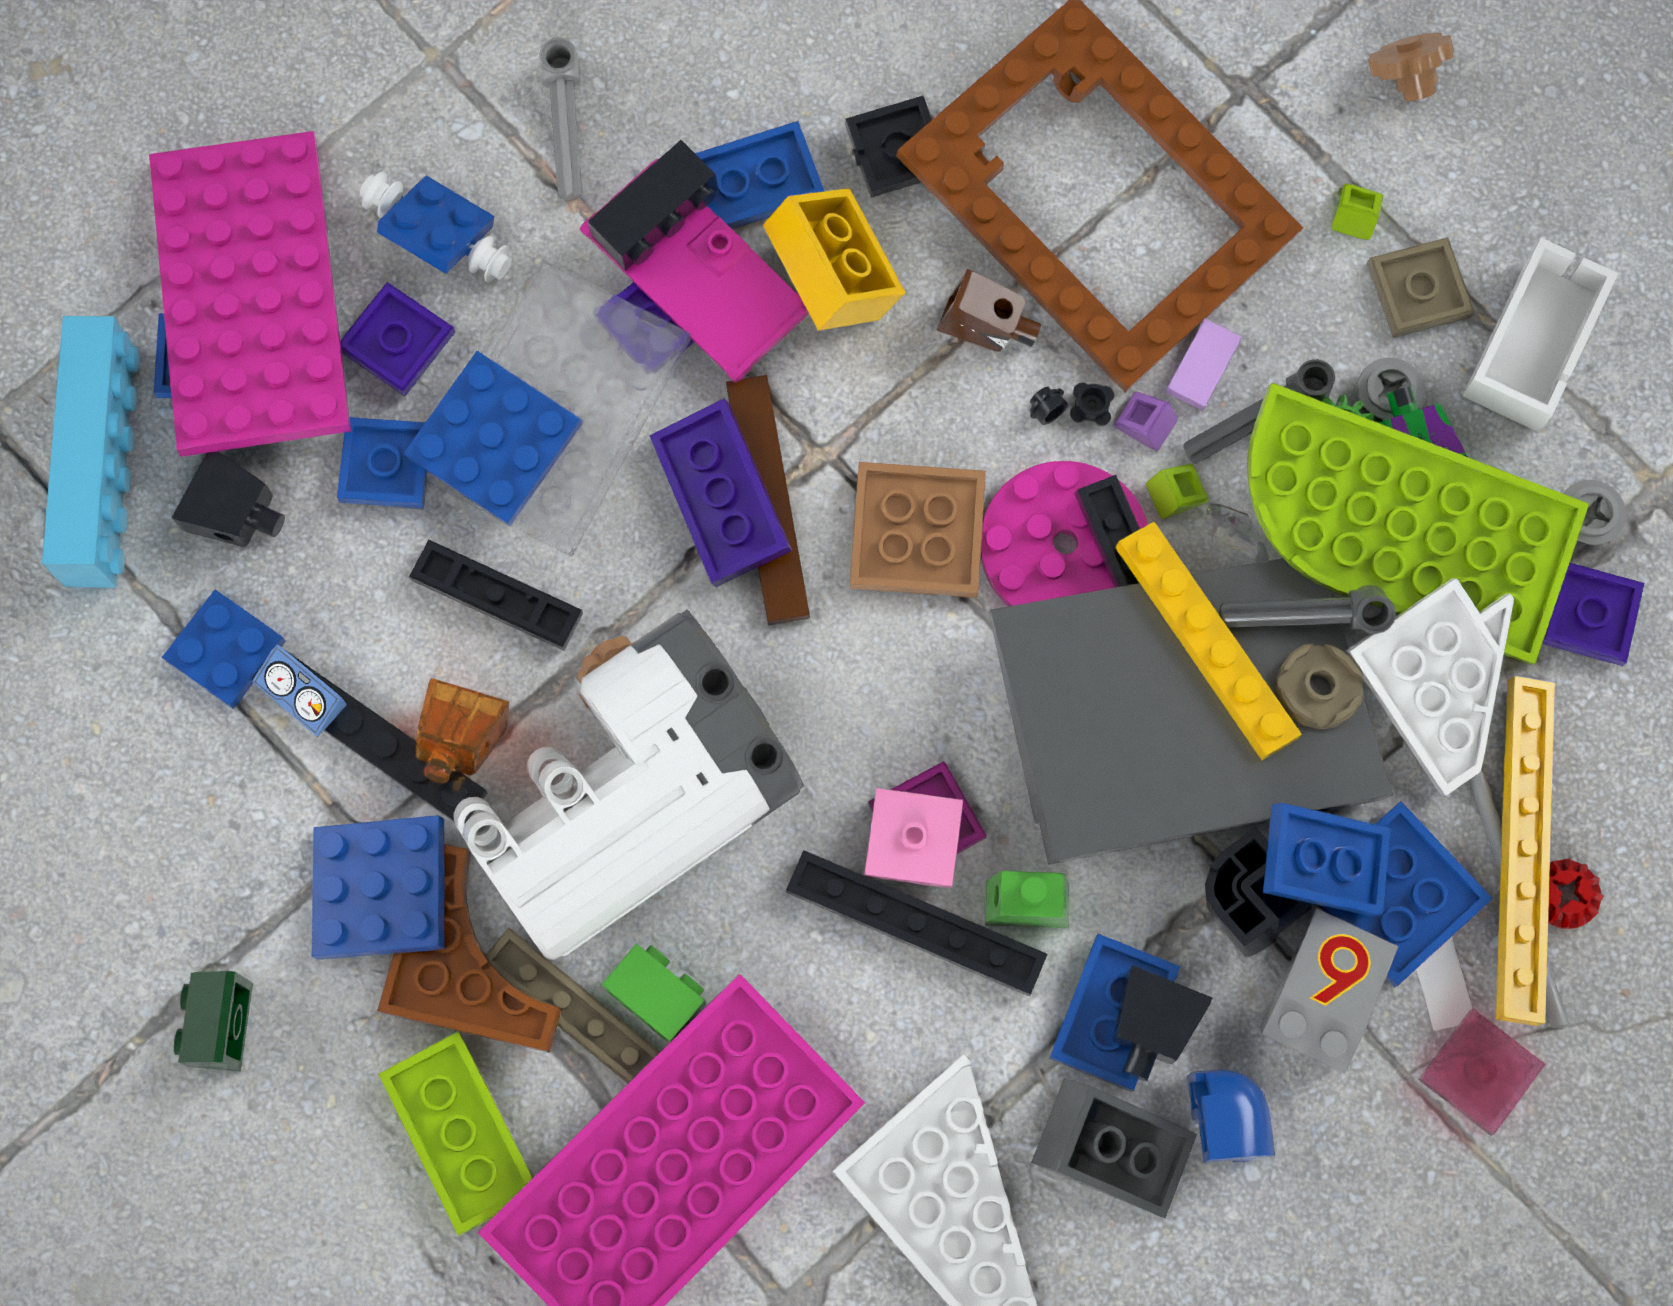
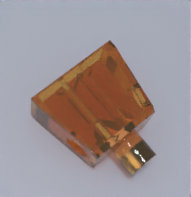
M431 678L428 683L416 735V757L420 761L427 762L423 770L424 775L435 783H446L452 771L467 775L476 774L508 728L510 701Z

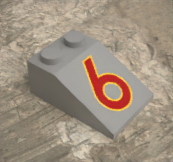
M1315 908L1259 1027L1261 1033L1345 1073L1366 1030L1398 946Z

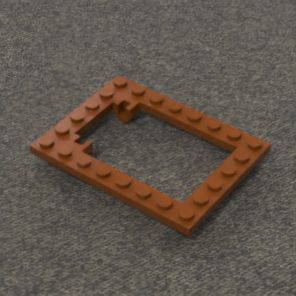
M1068 0L899 148L896 154L901 162L1124 393L1303 229L1296 219L1081 0ZM1071 72H1072L1081 82H1079L1078 84H1076V83L1074 82V80L1072 79V77H1071ZM1050 74L1054 76L1053 81L1060 94L1072 103H1080L1095 88L1101 85L1241 228L1130 331L1103 306L987 186L990 181L1003 171L1004 162L998 156L990 162L983 154L985 143L981 140L980 136Z

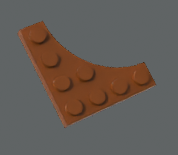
M444 844V949L393 953L377 1011L382 1014L550 1053L562 1009L538 1001L519 991L504 979L491 964L476 938L467 904V875L471 852L465 848Z

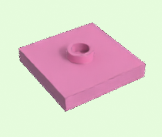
M876 788L864 876L952 889L963 800Z

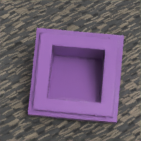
M1135 391L1115 421L1114 426L1148 448L1158 451L1177 423L1178 418L1169 402Z

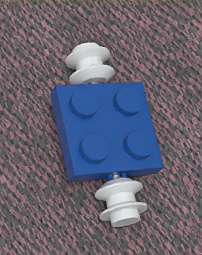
M380 172L376 176L370 175L364 181L360 189L362 207L365 209H369L373 205L378 207L377 215L381 219L378 221L377 233L445 274L465 255L468 256L469 272L475 273L479 269L484 270V280L487 283L495 278L501 279L507 273L512 262V258L509 257V247L504 245L497 250L493 247L494 238L492 236L483 238L493 228L494 215L427 175L404 197L402 182L396 181L392 185L387 184L388 176L385 172Z

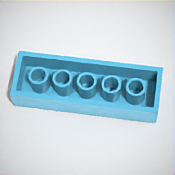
M63 316L42 564L64 587L116 588L117 574H122L124 571V552L122 549H119L120 533L126 532L128 524L126 508L122 507L124 492H129L131 484L130 470L126 467L127 452L133 450L134 434L132 427L129 426L130 412H134L137 405V394L135 387L132 386L133 372H138L140 354L138 347L134 346L129 339L128 332L123 330L114 316Z

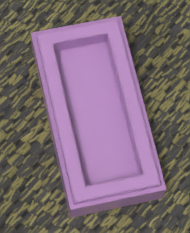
M1205 318L1167 387L1166 393L1203 411L1242 337Z

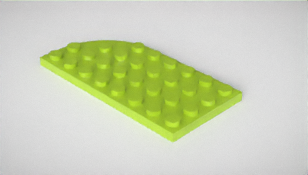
M1271 383L1267 387L1249 442L1247 478L1253 509L1260 526L1273 547L1300 574L1324 588L1347 597L1350 590H1357L1366 585L1377 586L1386 593L1393 603L1396 615H1399L1452 578H1457L1479 612L1504 594H1511L1514 598L1504 656L1527 665L1536 663L1589 503L1275 383ZM1372 601L1368 605L1382 610L1383 603Z

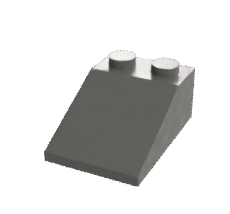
M1064 1078L1031 1163L1159 1217L1166 1218L1197 1134L1095 1087Z

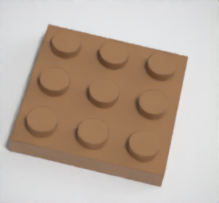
M859 462L850 589L977 598L986 471Z

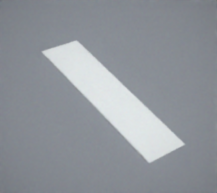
M1451 937L1416 969L1434 1031L1476 1021Z

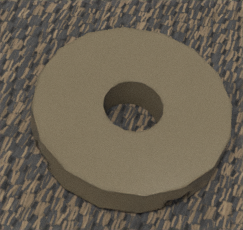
M1325 644V646L1303 645L1291 652L1278 670L1275 687L1279 702L1287 714L1303 726L1319 730L1336 728L1348 721L1363 701L1364 692L1361 670L1350 655L1336 646ZM1319 676L1326 679L1330 684L1331 693L1320 695L1314 692L1310 686V678Z

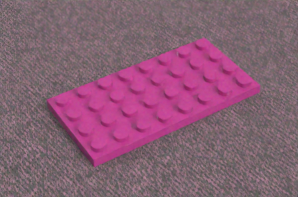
M314 131L149 154L176 448L180 457L351 432L318 147Z
M738 974L478 1231V1234L548 1306H665L865 1102L741 974Z

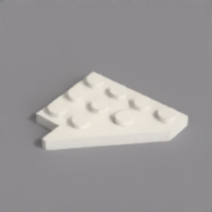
M1457 578L1450 579L1397 615L1393 625L1385 632L1379 634L1371 633L1345 651L1358 665L1363 679L1440 795L1443 796L1448 795L1481 772L1514 598L1511 594H1504L1479 612Z

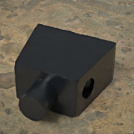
M219 451L206 453L177 506L172 519L181 530L187 533L246 547L256 530L275 538L283 527L285 515L268 508L273 494L263 481Z
M1132 965L1125 976L1113 1036L1114 1042L1130 1048L1122 1072L1133 1078L1148 1081L1156 1059L1171 1065L1175 1063L1206 1013L1213 998Z

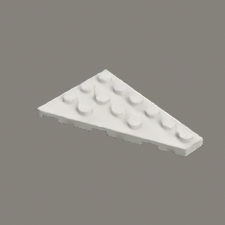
M963 1054L833 1170V1173L948 1306H1037L1016 1227L1010 1212V1205L999 1172L990 1132L985 1121L982 1103L971 1070V1063Z

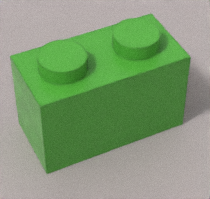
M636 943L602 983V986L606 992L669 1043L705 1008L706 1002L700 996L704 989L687 974L684 973L679 979L666 967L670 961L652 945L644 950Z

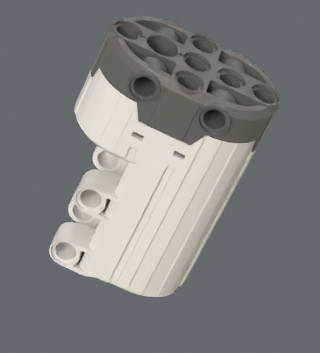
M687 609L682 613L675 614L582 678L580 694L616 746L614 749L580 772L558 749L542 747L535 750L527 762V771L543 797L504 824L490 804L479 797L466 798L455 809L454 822L471 853L545 958L555 960L560 956H567L794 798L804 787L795 765L770 728V724L748 690L742 685L719 649ZM549 759L558 760L547 764L539 776V769L544 761ZM474 810L484 811V813L473 815L465 824V818L470 812Z

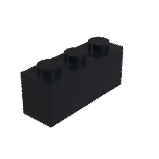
M680 140L588 221L592 238L625 271L634 263L636 265L642 264L653 253V246L663 237L670 238L683 227L685 218L695 209L699 211L704 209L712 202L717 191L716 174Z

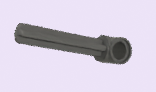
M1312 359L1303 363L1298 372L1287 377L1286 386L1284 387L1322 401L1330 397L1335 382V373L1327 362ZM1317 378L1323 383L1324 388L1318 391L1310 390L1304 385L1303 380ZM1263 399L1186 441L1183 448L1188 459L1193 464H1198L1250 435Z
M1366 585L1357 590H1350L1348 597L1223 602L1220 606V617L1228 628L1349 623L1351 630L1363 629L1368 633L1379 634L1385 632L1393 625L1396 618V610L1391 600L1381 588L1374 585ZM1380 601L1383 603L1382 610L1378 615L1370 618L1362 616V611L1369 602Z

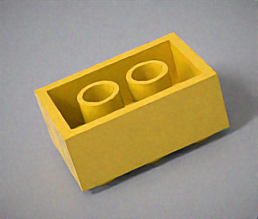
M850 188L788 196L763 224L818 331L878 321L906 293Z

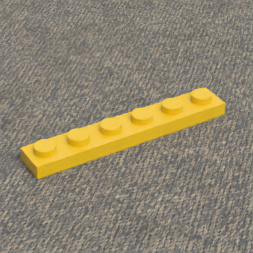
M1152 522L1120 540L1115 548L1261 760H1265L1298 740L1302 735L1156 523Z

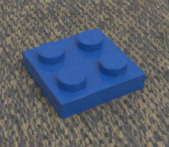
M350 417L351 432H344L337 491L339 503L424 509L428 472L407 459L403 453L425 422Z
M215 589L162 658L234 709L253 685L252 677L265 662L272 649L277 644L282 647L286 640Z

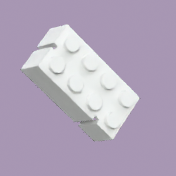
M1540 238L1518 277L1462 397L1540 432L1557 407L1567 385L1566 382L1577 364L1618 273L1583 257L1569 277V280L1561 277L1573 261L1576 253Z

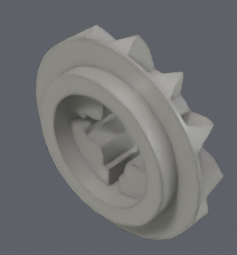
M1381 358L1370 363L1358 379L1356 396L1360 398V401L1362 400L1363 411L1373 413L1377 422L1393 418L1388 399L1382 398L1380 400L1379 396L1384 389L1383 383L1391 387L1393 385L1397 386L1401 382L1403 384L1399 389L1411 386L1419 409L1425 395L1424 382L1420 373L1411 364L1398 358Z
M1583 480L1571 485L1563 493L1589 503V506L1598 501L1595 515L1601 518V520L1594 519L1587 526L1584 525L1585 521H1583L1576 543L1589 544L1593 548L1600 544L1610 543L1622 531L1626 521V507L1619 493L1610 485L1597 480Z

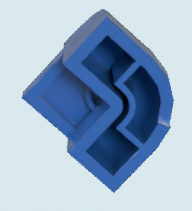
M1222 1069L1194 1071L1187 1075L1192 1120L1199 1121L1203 1163L1233 1160V1162L1252 1161L1256 1158L1275 1157L1270 1109L1265 1094L1251 1078L1238 1071Z

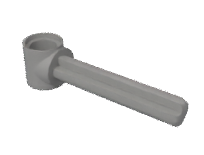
M556 37L549 39L542 45L539 58L542 65L543 85L550 88L557 192L560 199L572 201L582 196L574 87L580 83V65L574 45L565 38ZM557 58H566L570 60L569 63L562 68H554L550 66L551 63Z

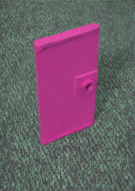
M657 158L656 160H654L653 162H651L642 172H640V173H639L631 182H629L620 192H622L628 185H630L636 178H638L644 171H646L652 164H654V163L658 160V158ZM708 206L700 211L695 209L685 218L683 227L670 238L663 237L653 246L654 251L646 261L640 265L634 263L626 271L591 236L588 221L598 212H595L579 229L726 372V375L734 383L742 380L760 359L809 314L801 297Z

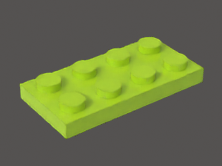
M459 1031L378 1073L458 1236L489 1221L533 1178Z

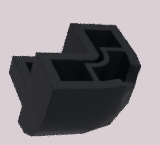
M1256 827L1229 846L1210 865L1205 882L1206 906L1217 925L1245 957L1253 956L1276 942L1277 935L1312 908V903L1263 893L1268 840Z

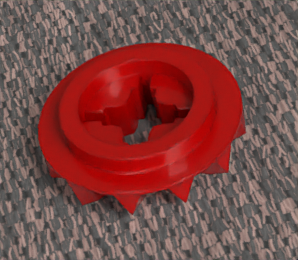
M1571 858L1550 862L1549 924L1563 929L1579 928L1590 922L1599 913L1598 910L1604 895L1601 893L1599 885L1600 878L1596 877L1588 869V864L1578 863L1571 860ZM1576 880L1574 894L1579 898V902L1570 900L1559 908L1560 898L1563 893L1558 889L1557 885L1565 887Z

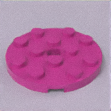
M1052 461L1035 465L1018 473L996 493L988 506L983 520L981 562L991 587L1007 606L1115 588L1074 495L1077 489L1113 475L1100 468L1081 462ZM1119 481L1139 528L1147 526V519L1139 502L1132 492ZM1060 533L1070 535L1077 541V548L1070 554H1062L1055 549L1053 539Z

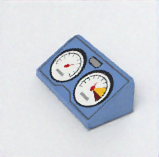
M278 644L272 649L252 681L316 737L327 728L347 705L336 692Z

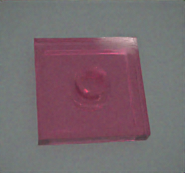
M1472 1008L1418 1080L1492 1136L1495 1135L1546 1064Z

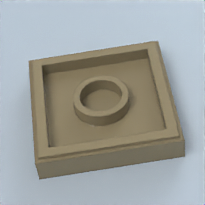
M1448 237L1369 258L1367 262L1393 338L1471 318L1475 313Z

